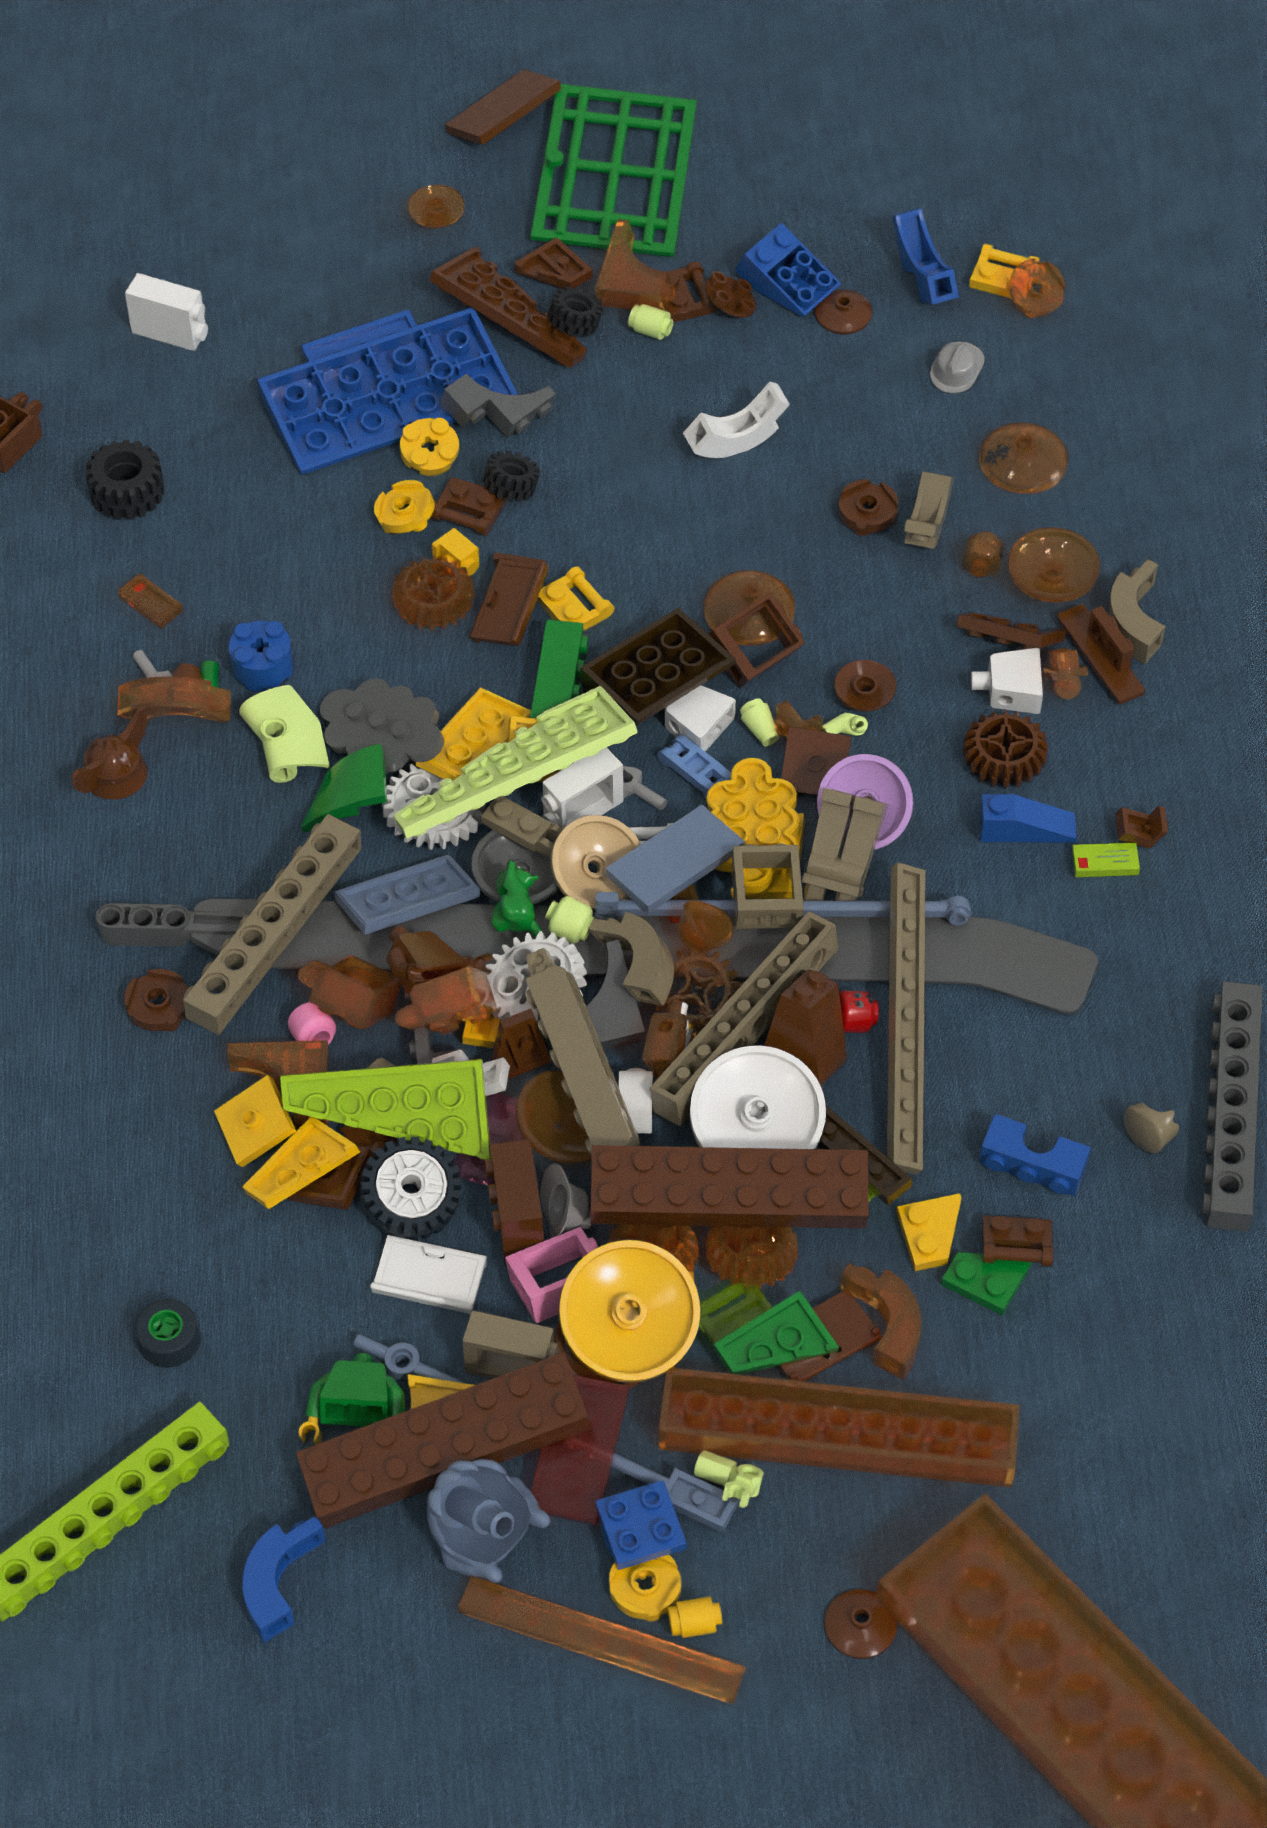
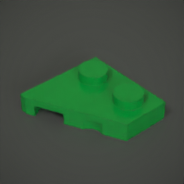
M958 1252L943 1276L941 1285L1003 1316L1033 1262L994 1260L993 1263H983L981 1253Z

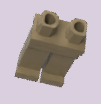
M823 788L822 805L807 865V873H804L802 882L806 883L804 901H823L826 889L837 891L835 901H856L857 897H862L865 888L863 884L889 804L830 788Z

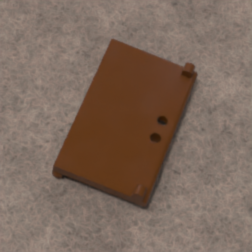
M499 559L469 638L476 643L485 641L520 646L549 570L546 562L541 561L540 564Z
M849 1289L812 1308L839 1346L841 1352L837 1351L778 1365L793 1387L882 1338L880 1329L874 1326Z

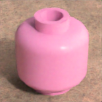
M307 1002L295 1008L290 1014L288 1030L301 1048L307 1051H316L327 1047L331 1043L336 1033V1024L323 1005L317 1002Z

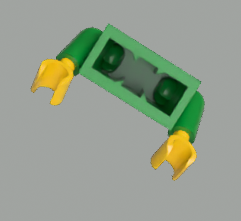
M359 1353L355 1355L353 1361L339 1360L335 1362L330 1373L323 1375L311 1386L305 1414L309 1417L308 1421L299 1428L300 1438L305 1443L306 1434L309 1431H316L314 1443L315 1445L321 1443L323 1434L318 1426L319 1418H321V1424L368 1426L405 1412L404 1392L393 1377L386 1376L385 1365L374 1362L369 1354Z

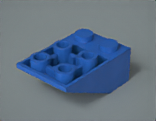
M783 223L779 224L746 252L735 268L736 273L742 279L748 281L754 291L802 317H805L842 284Z

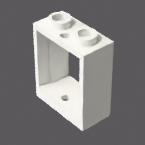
M606 747L600 750L598 754L584 757L572 763L568 768L542 782L543 796L541 800L544 810L542 818L550 821L552 824L561 826V828H565L576 819L590 815H603L623 802V764Z

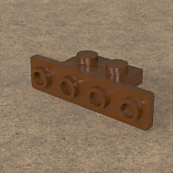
M1083 604L1058 614L1057 620L1118 704H1123L1144 695L1145 688L1130 669L1132 655L1134 654L1133 644L1128 637L1123 636L1113 616H1109L1102 606L1091 610L1090 614Z

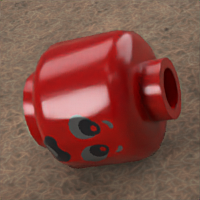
M849 990L839 992L844 1033H867L872 1026L877 1024L879 1016L878 1002L873 1000L869 992Z

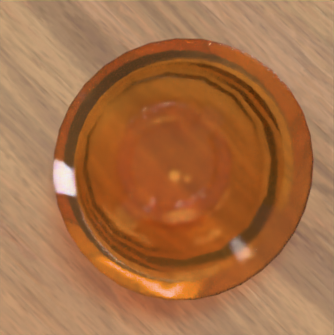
M696 900L687 901L683 905L684 912L679 919L677 930L682 942L694 952L706 953L722 947L731 939L733 934L732 921L723 910L714 905Z

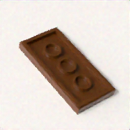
M523 69L445 124L446 131L449 134L484 145L562 89L560 81Z

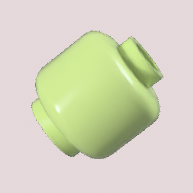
M570 896L563 897L559 903L553 901L545 916L546 919L550 920L548 925L549 932L555 933L559 938L565 937L572 944L579 942L580 939L583 941L587 939L590 934L588 929L594 917H592L593 910L590 906Z

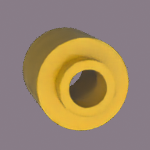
M710 1596L676 1602V1606L668 1607L672 1636L681 1635L683 1639L716 1633V1625L722 1624L719 1602L712 1603Z

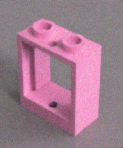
M581 1227L505 1257L510 1282L535 1323L559 1314L560 1297L567 1278L539 1288L533 1276L579 1257H584L598 1248L594 1238H587Z

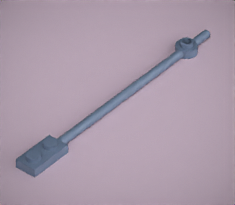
M360 1333L354 1340V1347L384 1360L388 1374L397 1380H407L408 1374L464 1383L420 1362L418 1350L409 1343L401 1342L388 1347ZM402 1361L409 1363L406 1367L397 1366ZM573 1435L557 1441L648 1485L664 1480L675 1511L721 1533L724 1532L739 1504V1499L735 1497H730L727 1501H723V1490L677 1468L674 1469L670 1478H667L580 1436Z

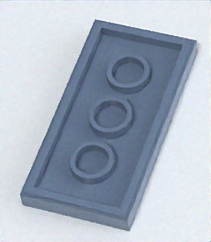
M700 805L606 867L605 876L644 911L650 913L732 858L733 846H743L745 841L706 807Z
M450 855L429 860L335 891V901L365 935L480 897L479 886Z

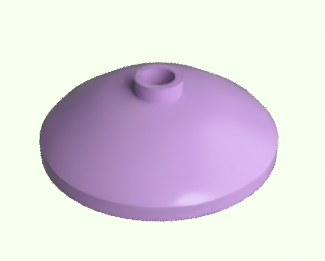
M858 754L847 757L835 764L827 772L820 784L817 795L818 814H820L823 788H830L864 798L870 796L875 801L889 804L875 849L885 847L895 841L904 832L911 819L913 793L910 783L902 770L886 758L872 754Z

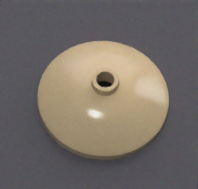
M590 815L576 819L561 831L554 842L551 852V869L555 882L565 896H570L590 906L592 910H595V895L599 892H618V899L630 900L631 898L605 876V868L641 845V843L629 827L614 818ZM589 863L597 867V873H593L588 869Z

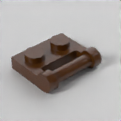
M694 261L685 268L653 275L654 288L664 311L670 312L673 323L708 315L718 310V307L710 300L705 291L706 281L703 277L704 270L700 262ZM693 280L701 302H694L686 284L687 281Z
M451 477L439 500L435 502L434 511L430 518L439 522L443 519L477 530V534L487 536L507 501L504 496L500 499L497 498V493L491 494L489 488Z
M983 1215V1263L1003 1260L1041 1263L1043 1267H1052V1220Z

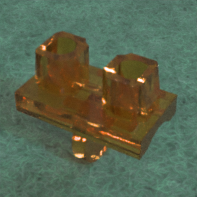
M1069 648L1049 650L1051 667L1043 668L1044 677L1055 680L1054 690L1059 697L1064 699L1076 697L1081 690V681L1077 675L1088 676L1087 666L1079 664L1077 650H1069Z

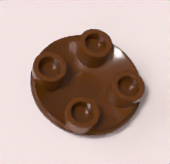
M714 271L706 280L705 291L708 297L722 311L741 318L749 317L755 312L756 303L751 294L752 286L745 279L735 280L719 271Z

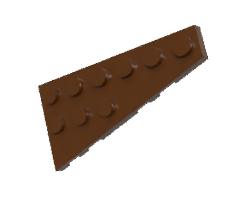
M476 246L432 271L429 281L437 285L441 291L450 293L461 300L465 306L472 307L484 314L488 320L497 322L508 329L512 335L521 337L532 344L536 350L545 352L553 357L560 365L571 368L584 360L588 349L574 336L567 335L568 331L564 330L562 333L558 331L559 328H554L551 325L552 321L549 322L548 312L542 314L536 309L537 302L510 277L501 276L497 273L498 266L492 261L486 262L480 257L482 251Z

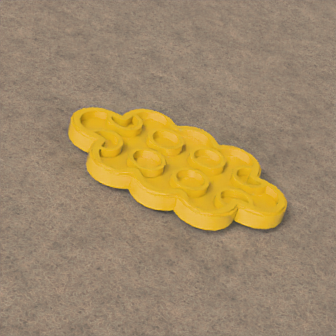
M746 758L737 762L732 768L731 780L719 781L708 790L706 796L708 810L743 839L745 845H798L795 836L800 830V818L794 810L797 804L796 789L790 782L784 779L772 778L771 768L765 761L759 758ZM732 858L715 869L732 872ZM743 868L745 893L754 894L766 890L773 882L774 870L786 868Z

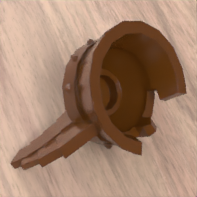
M145 705L136 710L135 716H133L131 722L120 735H108L95 739L96 741H91L90 746L84 753L83 766L85 767L76 769L71 776L74 779L71 785L75 786L76 791L84 794L91 792L93 795L103 799L118 800L129 797L141 789L147 780L148 774L145 759L138 750V745L146 734L144 731L148 724V712Z

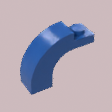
M316 1516L308 1521L302 1520L297 1522L290 1528L287 1534H284L279 1525L276 1524L256 1542L247 1558L242 1581L243 1595L251 1624L263 1643L295 1624L292 1609L278 1590V1585L283 1572L292 1562L326 1542L323 1526Z

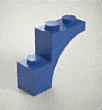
M915 208L892 215L903 271L915 274L921 302L933 305L958 298L959 294L954 270L944 263L936 251L925 224L922 208Z

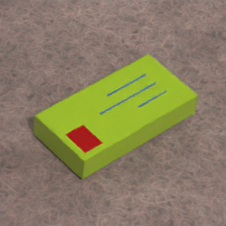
M1137 843L1073 845L1072 847L1075 877L1139 875L1140 865Z

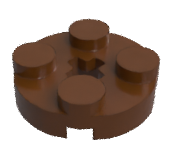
M868 479L857 480L848 484L841 492L838 514L842 522L853 529L857 535L867 536L870 533L882 531L896 522L898 498L894 490L885 483L880 482V485L870 484ZM866 503L868 506L874 505L872 509H865L863 504Z
M152 969L146 971V976L140 979L134 978L127 986L124 994L125 1007L130 1022L149 1031L176 1030L180 1026V1022L186 1017L183 997L188 986L183 982L182 977L171 970ZM158 995H162L163 1003L155 1005L150 1001V999H156Z

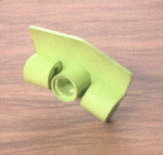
M283 685L263 691L250 697L241 705L239 709L241 717L262 741L269 777L272 781L284 783L294 779L297 775V766L329 768L321 724L292 686Z

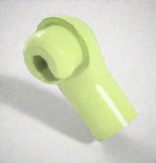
M843 713L820 726V731L859 736L867 730L868 722L862 716Z

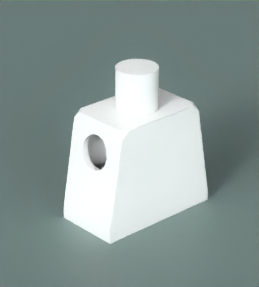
M1040 648L992 654L988 671L971 672V690H989L990 706L993 708L1040 714L1043 697Z
M699 686L666 707L665 727L675 737L683 734L706 751L735 719L736 700L704 686Z

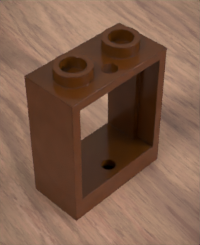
M768 593L709 633L716 642L736 659V664L726 670L739 689L794 654L805 644L800 629L790 622L785 614L782 603L778 599H774L771 593ZM760 612L784 646V649L753 668L729 631Z

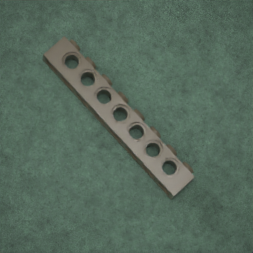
M329 814L321 823H317L312 828L309 839L303 846H299L295 850L289 865L277 873L272 887L268 892L265 891L260 895L256 907L250 915H245L242 918L234 936L224 941L220 954L213 962H209L204 967L201 978L195 986H190L185 992L183 1003L186 1019L217 1035L221 1034L362 849L361 830ZM216 991H220V992H221V993H218V994H213V992H216Z
M810 911L805 914L649 1088L653 1109L656 1114L680 1127L690 1117L693 1089L705 1068L726 1052L741 1047L753 1046L771 1026L780 995L808 969L819 972L839 949L836 925Z

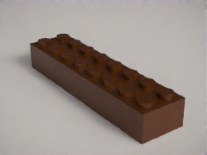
M592 1145L590 1224L866 1229L869 1217L868 1150Z
M563 1352L296 1452L317 1518L325 1529L434 1488L439 1474L445 1471L452 1462L488 1459L499 1464L592 1429V1425L566 1354Z

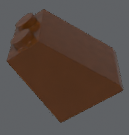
M808 969L780 995L764 1046L780 1049L799 1059L811 1070L820 1086L846 1062L847 1053L838 983L828 979L821 972Z

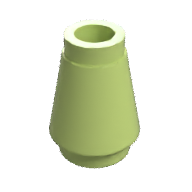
M760 698L746 703L740 709L741 721L764 747L777 742L780 736L777 733L768 704L763 703Z

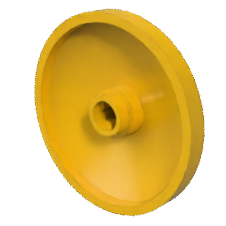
M635 1240L616 1241L594 1249L585 1255L572 1269L561 1293L559 1320L562 1334L569 1349L585 1367L604 1378L614 1381L640 1382L667 1372L687 1353L699 1327L700 1301L691 1275L671 1253L647 1242Z

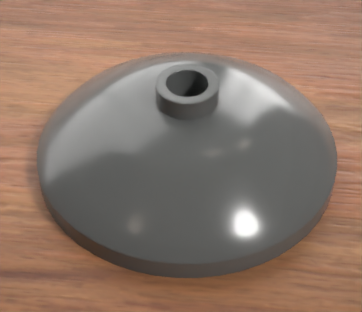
M495 830L486 834L475 847L472 856V874L480 890L497 902L501 899L496 889L497 878L500 871H505L509 860L514 861L516 867L519 866L531 875L539 876V879L534 881V885L528 889L532 904L546 900L559 890L552 874L551 858H548V856H544L537 851L533 852ZM546 837V839L550 840V842H555L554 840Z

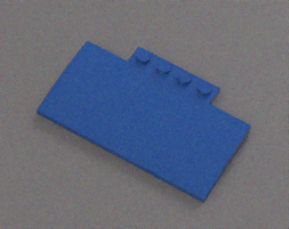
M472 307L418 326L408 309L301 345V350L307 363L257 379L258 393L301 475L400 442L404 427L414 421L424 418H443L449 425L456 423L457 421L440 404L444 389L466 373L475 382L491 391L506 395H518L475 309Z

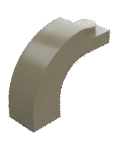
M922 471L914 510L911 518L906 519L904 531L907 534L905 543L935 549L946 517L954 477Z
M1149 559L1140 568H1134L1130 576L1120 572L1113 584L1108 608V615L1115 618L1118 629L1133 644L1134 654L1132 657L1143 664H1146L1162 646L1166 627L1147 616L1138 605L1142 597L1155 584L1158 564Z
M625 912L621 922L613 918H608L607 921L593 918L588 930L601 946H605L606 942L619 940L622 950L633 952L632 965L623 983L632 997L639 1002L664 1006L673 983L674 963L668 947L652 926L643 918Z

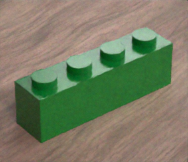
M546 620L530 718L537 719L536 717L544 711L581 695V685L577 684V680L581 678L580 667L585 665V660H581V655L587 654L589 636L583 635V623Z

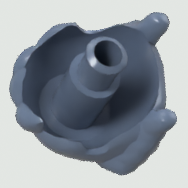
M478 1459L452 1462L445 1471L439 1474L434 1489L429 1492L427 1497L428 1526L436 1543L441 1548L445 1566L460 1574L486 1578L494 1583L500 1582L503 1577L497 1563L501 1562L523 1538L529 1526L545 1528L550 1524V1517L544 1510L540 1509L533 1493L526 1487L524 1482L518 1477H509L506 1470L493 1460Z

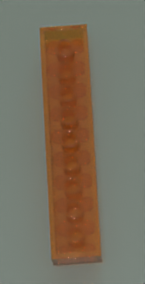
M670 1368L666 1371L658 1431V1449L701 1454L705 1450L724 1457L1012 1488L1016 1469L1020 1405Z

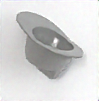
M952 342L945 345L939 351L930 371L932 383L937 389L945 393L956 394L968 390L976 381L985 360L983 352L977 346L967 342Z
M549 1165L542 1178L540 1197L542 1209L549 1226L550 1236L556 1237L561 1235L562 1232H568L578 1227L582 1229L590 1228L591 1211L587 1192L570 1184L560 1165Z

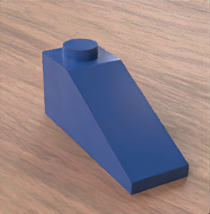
M982 794L979 814L981 842L1076 843L1075 813L1014 794Z

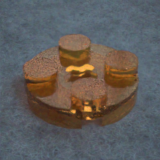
M1037 259L1025 260L1015 268L1010 280L1007 282L1006 288L1010 293L1012 301L1029 318L1051 314L1064 300V277L1059 269L1048 261L1043 263L1035 261ZM1032 282L1035 285L1040 284L1042 286L1040 293L1033 290Z

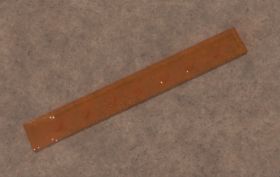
M473 1576L470 1577L458 1607V1611L461 1614L730 1704L735 1702L745 1673L744 1666Z

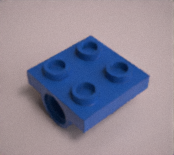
M664 1480L595 1501L604 1540L618 1570L687 1549V1543Z

